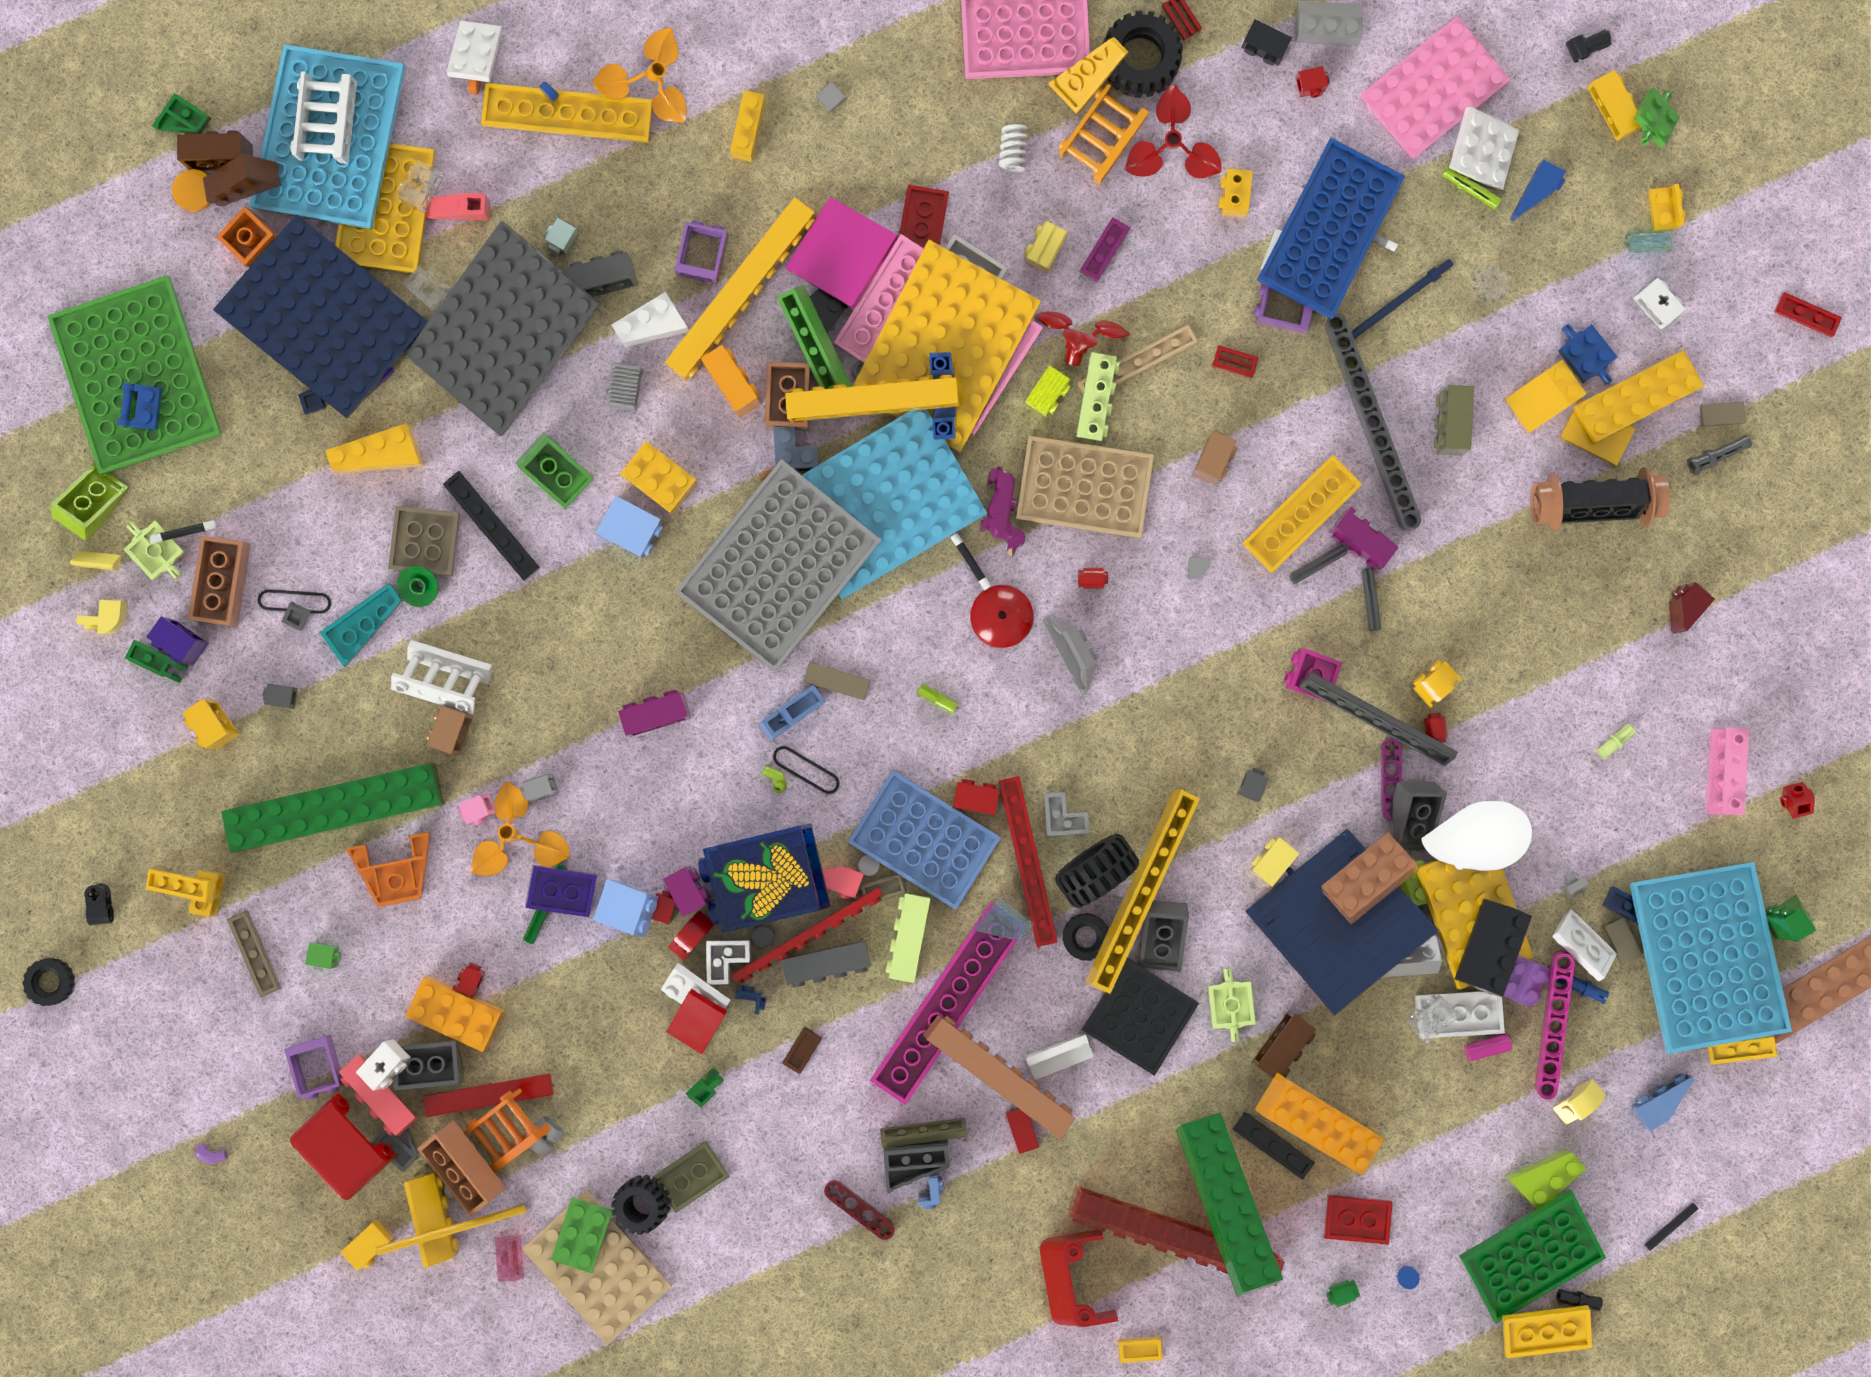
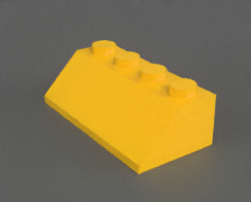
M435 1171L413 1176L404 1182L416 1235L454 1225V1220L452 1217H449L447 1210L450 1208L448 1197L444 1196L443 1193L444 1183ZM453 1234L418 1244L424 1268L454 1258L460 1249L459 1241L457 1238H454Z

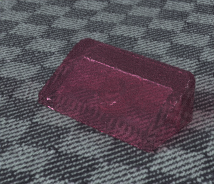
M521 1235L495 1237L498 1281H517L523 1279Z

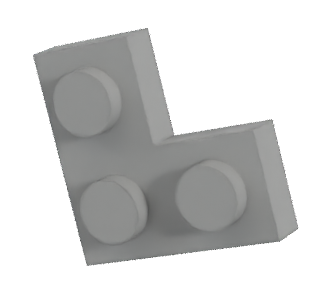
M1065 792L1044 794L1047 836L1090 833L1088 812L1067 813Z

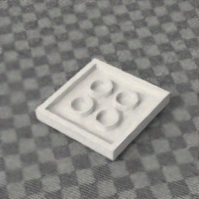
M1467 107L1449 168L1495 190H1503L1519 129L1473 107Z

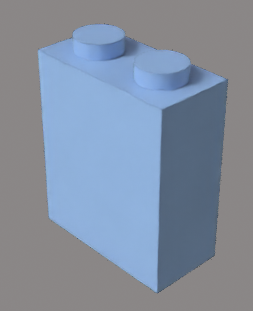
M615 496L596 534L644 558L645 555L648 556L654 546L651 543L655 536H660L664 526L661 525L663 523L661 519Z
M607 879L593 920L634 936L645 937L650 928V921L653 912L656 910L659 896L619 881Z

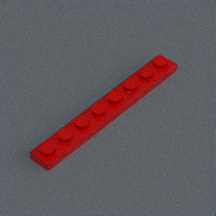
M1020 776L999 780L1036 947L1058 943Z
M880 886L731 975L734 982L741 980L743 983L753 977L752 972L757 969L760 972L772 966L770 962L776 958L778 961H781L790 955L788 951L794 947L797 950L803 948L808 944L806 940L814 936L815 940L826 934V928L831 925L833 928H836L845 922L843 918L851 915L853 918L863 912L862 907L868 903L872 907L882 901L880 896L884 893Z

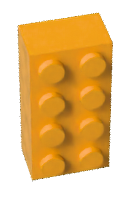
M430 976L423 977L405 1017L481 1052L488 1050L505 1010L474 996L470 997L453 990L452 986Z

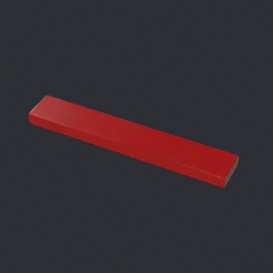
M551 1074L424 1095L422 1097L426 1118L495 1106L502 1102L499 1098L510 1090L513 1094L519 1088L522 1092L514 1098L516 1102L554 1095Z

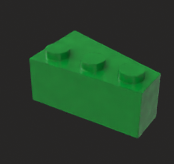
M1797 894L1779 906L1775 904L1765 910L1769 930L1776 939L1798 942L1816 931L1809 913Z

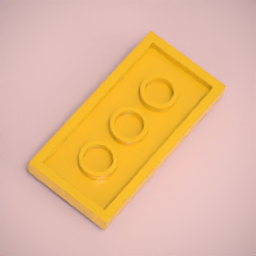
M1588 1305L1502 1316L1504 1354L1506 1358L1592 1348L1591 1313Z

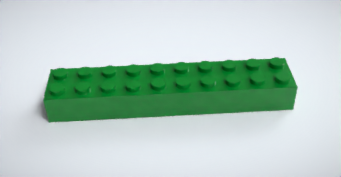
M428 763L223 810L221 814L230 853H237L445 804L436 763Z

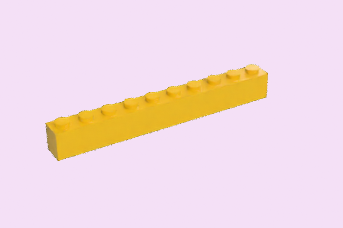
M794 197L667 358L665 361L667 367L685 381L689 377L693 379L699 371L697 367L702 362L701 358L710 353L715 344L719 346L725 338L723 334L728 328L732 329L738 322L737 316L741 311L745 313L751 305L749 301L754 295L758 296L764 288L763 283L767 279L771 280L777 272L775 268L780 262L783 264L790 255L789 250L792 246L797 247L803 239L801 235L806 229L809 231L815 221L814 211Z
M1182 789L1173 790L1084 983L1102 992L1111 994L1200 798Z

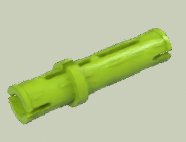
M1448 165L1442 177L1457 185V189H1463L1493 210L1497 208L1502 198L1497 197L1469 177L1450 169V165Z

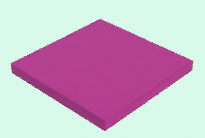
M830 197L785 268L854 309L899 236Z

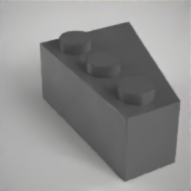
M948 1140L884 1148L887 1194L902 1186L910 1185L912 1182L923 1177L926 1178L949 1168Z

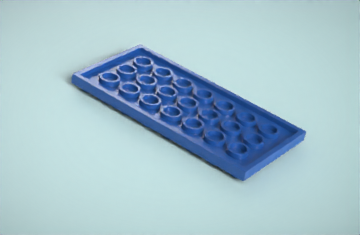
M1330 137L1257 281L1333 319L1405 175Z

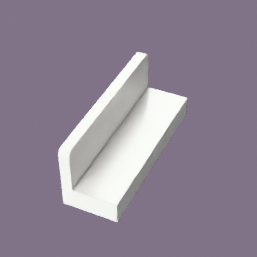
M1082 1033L1029 1054L1025 1058L1033 1078L1037 1080L1093 1057V1053L1086 1034Z

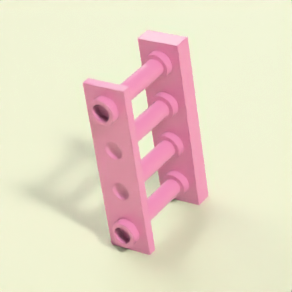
M1726 727V730L1711 729L1706 814L1745 815L1749 729Z

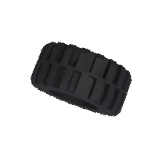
M1136 11L1134 16L1131 13L1125 14L1123 20L1117 19L1114 22L1113 27L1109 28L1106 38H1104L1103 44L1115 37L1123 47L1132 39L1144 38L1156 44L1161 52V61L1153 69L1137 70L1129 66L1123 59L1107 78L1108 82L1113 81V87L1117 91L1121 88L1124 90L1123 94L1129 96L1130 92L1135 93V98H1141L1142 94L1151 97L1156 91L1160 93L1164 91L1166 85L1169 86L1173 82L1179 70L1183 45L1179 42L1180 34L1179 32H1174L1175 26L1171 22L1168 24L1165 22L1166 18L1164 16L1155 17V12L1148 11V15L1143 14V11Z
M1116 833L1100 840L1073 858L1056 874L1055 882L1073 907L1081 908L1098 900L1124 882L1137 870L1139 858L1125 838Z

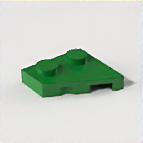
M174 93L152 127L161 131L176 133L193 131L201 134L211 120V117Z

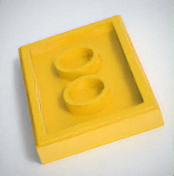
M1578 400L1577 403H1576V405L1579 404V403H1581V402H1583V401ZM1573 409L1559 438L1613 466H1617L1636 428L1628 426L1593 444Z

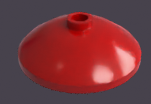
M995 585L982 591L974 600L970 612L971 625L977 637L985 644L996 648L1012 647L1024 640L1032 628L1034 619L1033 608L1027 596L1019 589L1009 585ZM999 612H1005L1006 618L1000 619L998 617Z

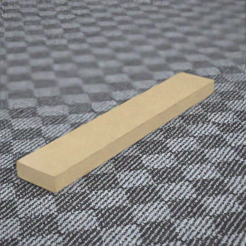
M1187 324L1118 360L1117 362H1120L1118 374L1113 375L1112 382L1116 383L1117 386L1196 345L1198 340L1190 325ZM1086 378L1077 382L1083 394Z

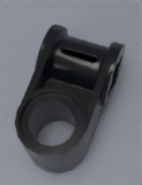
M104 883L91 885L86 888L84 896L87 923L89 925L112 923L114 921V910L110 888ZM95 891L100 892V896H95Z

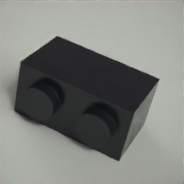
M1254 19L1241 48L1250 56L1257 55L1263 58L1265 63L1279 66L1292 37Z

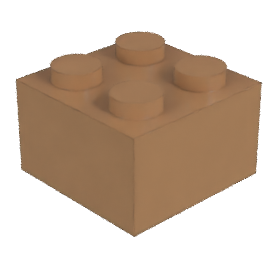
M1213 430L1207 439L1192 475L1213 485H1216L1218 481L1222 482L1229 470V467L1226 466L1227 462L1230 463L1238 448L1235 447L1237 441Z
M441 705V708H438L434 714L433 720L436 721L434 727L427 734V746L452 755H460L474 715Z

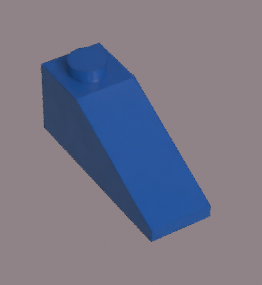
M1543 159L1537 166L1510 220H1516L1550 196L1555 190L1559 191L1565 182L1563 176L1566 171Z

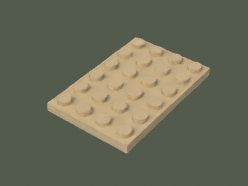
M1028 436L1016 520L1141 539L1154 455Z
M585 1190L578 1197L579 1199L600 1205L588 1190ZM567 1207L529 1241L522 1250L599 1337L609 1345L672 1287V1284L612 1217L592 1274L552 1261L551 1258L568 1210Z

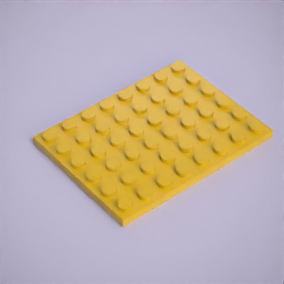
M928 240L854 384L867 383V386L876 385L875 382L888 381L889 384L897 383L898 379H910L911 382L918 381L919 377H931V380H933V375H930L929 353L951 352L955 377L958 381L960 406L956 407L955 439H945L948 446L962 452L1042 301ZM927 409L932 419L935 418L934 409ZM909 411L892 412L890 414L899 418Z

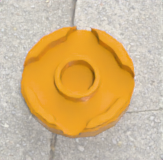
M196 169L185 170L178 174L173 181L172 196L175 202L184 210L198 212L199 210L206 209L211 204L206 201L203 178L207 174L203 171Z

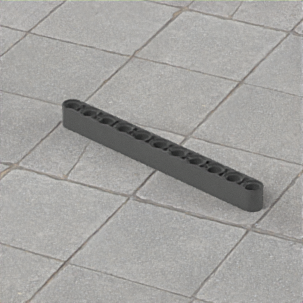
M1335 313L1333 319L1328 318L1325 322V331L1397 522L1403 531H1412L1421 524L1419 510L1348 322L1343 314ZM1331 320H1337L1340 323V328H1333ZM1338 340H1345L1348 347L1341 348ZM1346 359L1353 360L1355 368H1349L1346 365ZM1353 379L1361 380L1362 388L1355 387ZM1361 398H1366L1370 402L1368 408L1361 405ZM1368 418H1374L1377 421V427H1371L1368 424ZM1377 437L1384 440V447L1377 446L1375 442ZM1384 457H1388L1391 459V467H1387L1384 465ZM1391 477L1398 478V487L1391 484ZM1399 496H1402L1407 500L1406 506L1403 507L1399 505ZM1406 516H1411L1414 519L1413 526L1406 524Z

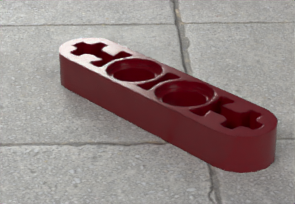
M831 1180L826 1184L825 1196L882 1240H888L894 1235L895 1226L893 1222L838 1180ZM829 1186H839L838 1192L842 1195L844 1191L847 1192L841 1203L838 1201L840 1199L839 1195L836 1193L830 1195ZM849 1197L857 1200V1206L853 1209H849L845 1205V1201ZM870 1210L874 1213V1219L871 1222L863 1220L862 1214L864 1211ZM878 1217L882 1219L879 1221L882 1226L887 1224L890 1226L889 1234H881L882 1229L878 1225H876L875 1229L871 1227L876 1223Z

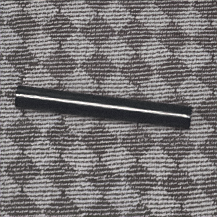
M1691 1203L1644 1244L1649 1251L1655 1248L1698 1210V1207Z

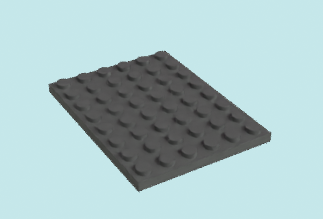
M500 221L405 355L499 436H503L600 306V303L508 224Z

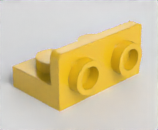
M1679 183L1673 184L1671 187L1650 189L1648 196L1653 232L1681 228L1686 221V212L1682 209L1683 191L1680 189Z

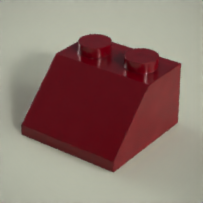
M1686 583L1682 587L1679 585L1671 593L1673 596L1669 601L1671 632L1677 634L1688 631L1715 600L1698 583Z

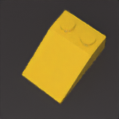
M1562 359L1505 398V401L1526 431L1530 433L1587 393Z

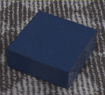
M312 390L298 394L305 415L326 409L324 400Z

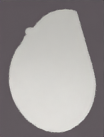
M1482 801L1462 809L1421 839L1429 854L1439 861L1455 865L1458 870L1469 868L1490 871L1510 866L1525 854L1531 842L1532 828L1526 814L1514 805L1502 801Z

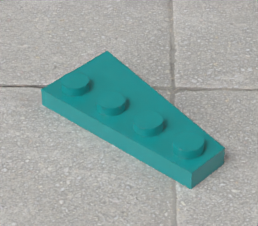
M388 583L320 631V634L341 664L346 667L403 600L391 583Z

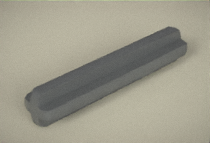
M1339 545L1289 575L1293 584L1299 583L1345 556L1347 550L1343 545Z
M1368 568L1363 569L1361 572L1368 625L1370 631H1377L1381 629L1375 576L1374 570Z

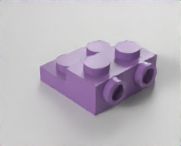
M1518 955L1503 997L1533 1008L1534 1004L1541 999L1540 991L1543 984L1549 981L1550 968L1537 961Z

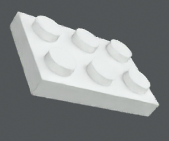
M460 21L447 68L448 76L490 82L502 36V26Z
M1572 909L1564 914L1552 936L1598 982L1605 978L1617 955Z
M679 963L675 966L661 989L668 997L673 998L680 1004H682L691 988L724 1009L731 1001Z

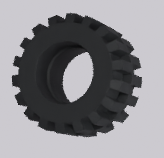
M638 1175L628 1180L614 1194L613 1198L615 1200L612 1201L611 1207H615V1209L612 1211V1214L617 1216L615 1221L617 1224H622L621 1228L623 1230L629 1229L628 1233L634 1234L637 1232V1235H642L644 1232L646 1234L650 1233L667 1218V1214L671 1209L668 1206L671 1204V1198H667L670 1193L668 1190L665 1191L663 1189L665 1186L663 1183H657V1178L650 1179V1175H645L644 1177ZM634 1195H639L646 1199L650 1207L649 1214H643L634 1207Z

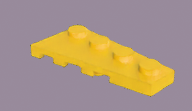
M1113 37L1056 79L1049 82L1048 85L1077 114L1085 107L1129 52Z

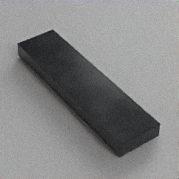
M1245 1111L1232 1128L1302 1180L1315 1163Z

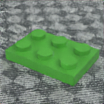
M572 1197L551 1260L592 1274L613 1210Z

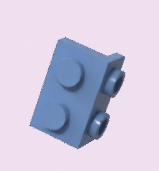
M938 1173L929 1176L930 1193L918 1195V1206H923V1209L936 1208V1205L940 1204V1194L943 1193L942 1176L938 1177Z

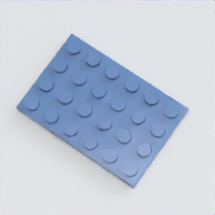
M892 770L848 843L956 910L1001 837Z

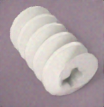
M1012 124L1002 128L1001 132L1004 135L1001 136L1002 144L1000 149L1002 152L999 155L1002 159L999 161L1001 168L1012 172H1023L1025 170L1019 164L1025 163V159L1020 158V156L1026 155V151L1020 148L1027 146V143L1021 141V139L1027 138V134L1022 133V131L1028 130L1027 126Z

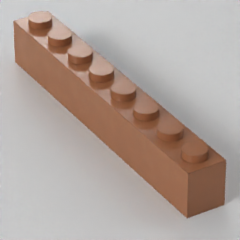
M938 1015L923 1034L929 1042L1059 1139L1063 1137L1076 1119L1071 1114L1073 1110L1064 1103L1060 1106L1055 1102L1056 1097L1047 1090L1045 1093L1038 1089L1040 1085L1031 1078L1028 1081L1022 1077L1023 1072L1014 1065L1012 1068L1008 1067L1005 1064L1007 1060L996 1053L994 1056L988 1052L990 1048L982 1041L976 1043L972 1040L973 1035L964 1028L960 1031L956 1028L955 1025L957 1023L946 1015L943 1018Z

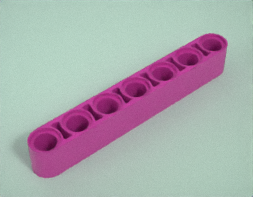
M1563 950L1556 951L1551 958L1550 978L1547 987L1535 1078V1089L1540 1097L1545 1100L1555 1098L1558 1093L1575 965L1573 957ZM1561 957L1568 958L1565 966H1558V960ZM1557 979H1565V984L1562 987H1555ZM1557 999H1561V1007L1556 1009L1553 1008V1002ZM1558 1020L1559 1027L1553 1030L1550 1029V1023ZM1557 1042L1554 1050H1547L1548 1043ZM1547 1063H1554V1068L1551 1071H1544V1066ZM1544 1084H1551V1089L1548 1092H1541Z

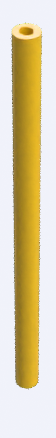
M524 1204L384 1244L376 1247V1253L379 1256L526 1213V1207Z

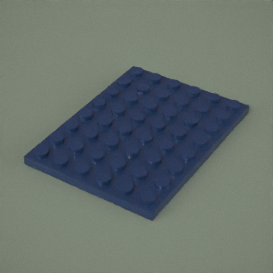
M297 214L213 309L215 313L346 419L349 418L412 345L428 323L418 312Z

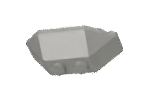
M1051 618L1044 619L1043 622L1082 696L1088 692L1096 667L1095 660L1097 659L1093 649H1088L1085 641H1087L1085 633L1082 629L1078 630L1074 625Z

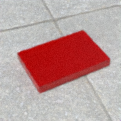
M908 184L899 236L901 234L922 248H925L928 240L940 245L949 191Z
M691 988L666 1033L703 1054L728 1011Z
M1327 1195L1324 1238L1389 1245L1393 1202L1390 1200Z

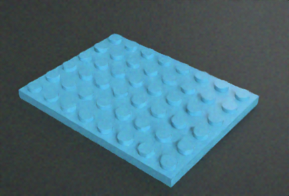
M284 44L260 155L262 159L277 162L281 186L253 195L250 208L289 216L297 214L301 218L373 230L406 66L403 63ZM301 71L306 72L313 78L312 81L339 83L342 74H350L357 81L348 164L339 163L333 158L332 154L305 152L304 161H299L292 155L290 145L294 140L299 94L297 82L301 76ZM311 90L310 102L337 104L340 93ZM309 111L308 123L335 124L338 114L336 112ZM307 131L306 144L332 145L335 142L334 133Z
M927 409L905 413L802 474L881 539V542L838 593L841 599L851 595L988 514L945 439L934 440L933 419Z
M1754 862L1629 883L1666 1054L1792 1032Z

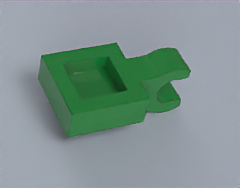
M712 1068L707 1073L706 1080L700 1079L686 1092V1095L694 1103L702 1107L716 1094L714 1088L719 1086L724 1079L718 1075L719 1072L716 1069Z

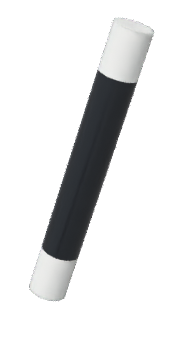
M214 520L150 535L149 537L151 544L215 529L216 527Z
M956 533L950 538L984 591L990 588L991 584L959 534Z

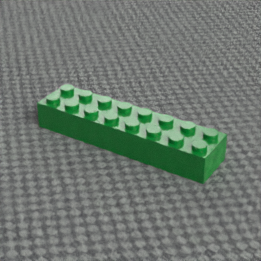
M1221 1112L1181 1124L1176 1129V1133L1236 1296L1240 1297L1278 1284L1283 1280Z

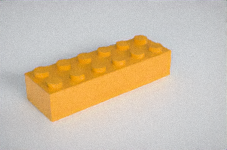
M1276 1073L1255 1108L1265 1118L1362 1176L1385 1140L1371 1129L1279 1073Z

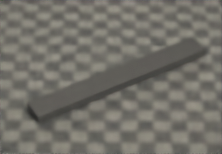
M1312 672L1300 683V688L1444 766L1457 756L1458 752Z

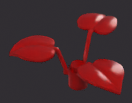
M1176 85L1171 86L1162 94L1156 107L1158 120L1164 124L1171 122V131L1166 134L1165 143L1157 151L1151 142L1141 141L1136 143L1129 152L1125 170L1128 173L1140 177L1156 174L1163 165V160L1158 154L1166 147L1172 150L1181 147L1189 155L1185 160V168L1195 178H1207L1221 173L1220 157L1211 145L1198 142L1193 146L1191 152L1182 143L1181 133L1175 130V123L1185 122L1191 113V104L1188 98Z
M1047 311L1035 315L1042 324L1049 328L1064 329L1063 336L1066 339L1065 348H1067L1064 361L1071 366L1081 365L1083 354L1087 353V349L1098 344V340L1095 338L1097 334L1101 333L1108 338L1130 336V333L1125 328L1107 320L1096 322L1095 327L1097 329L1091 335L1070 329L1069 326L1072 325L1073 321L1062 313Z

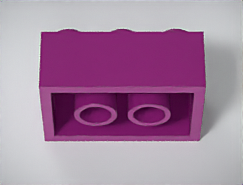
M671 690L663 693L664 697L662 698L652 696L643 699L644 703L639 705L635 702L623 705V710L618 711L625 736H636L690 719L691 714L685 695L676 690Z

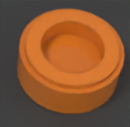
M469 79V93L478 95L481 81Z

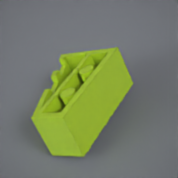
M1565 1149L1504 1176L1529 1205L1536 1210L1560 1194L1586 1170V1167L1572 1152Z

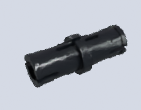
M1558 1289L1556 1294L1557 1303L1569 1304L1575 1307L1588 1305L1590 1309L1600 1311L1603 1305L1601 1297L1590 1296L1582 1291L1571 1292Z

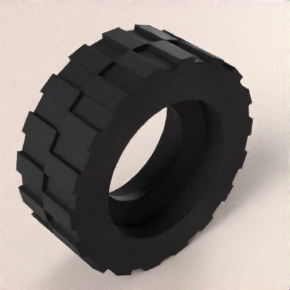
M1089 913L1078 914L1072 917L1065 925L1062 933L1064 946L1074 958L1082 961H1092L1096 958L1109 929L1106 923L1096 915ZM1084 926L1093 928L1097 935L1094 945L1087 948L1081 947L1076 941V932Z
M41 959L32 963L33 965L27 968V972L23 976L24 981H22V985H24L23 990L27 994V998L32 1000L33 1003L40 1004V1006L56 1005L68 999V996L72 994L73 987H75V975H73L72 968L66 962L61 961V959ZM47 971L54 972L59 977V986L51 993L43 991L39 986L40 976Z

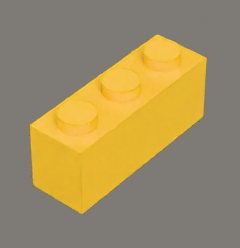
M1616 70L1591 82L1588 89L1617 142L1641 129V126L1634 119L1638 111L1634 105V98L1625 89L1624 80L1620 74H1617Z
M743 91L730 149L732 158L753 162L766 104L764 94Z

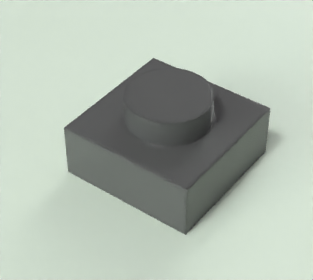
M290 602L281 622L302 631L311 610Z

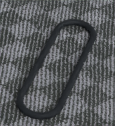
M267 589L258 596L259 606L264 610L286 612L287 608H273L262 605L261 597L268 592L323 596L328 600L326 609L321 611L311 610L310 613L322 614L331 607V599L324 593Z
M781 746L774 751L773 760L779 767L824 793L832 794L838 790L840 782L838 777L832 772L789 747ZM782 749L788 750L835 778L836 787L831 791H827L777 761V752Z

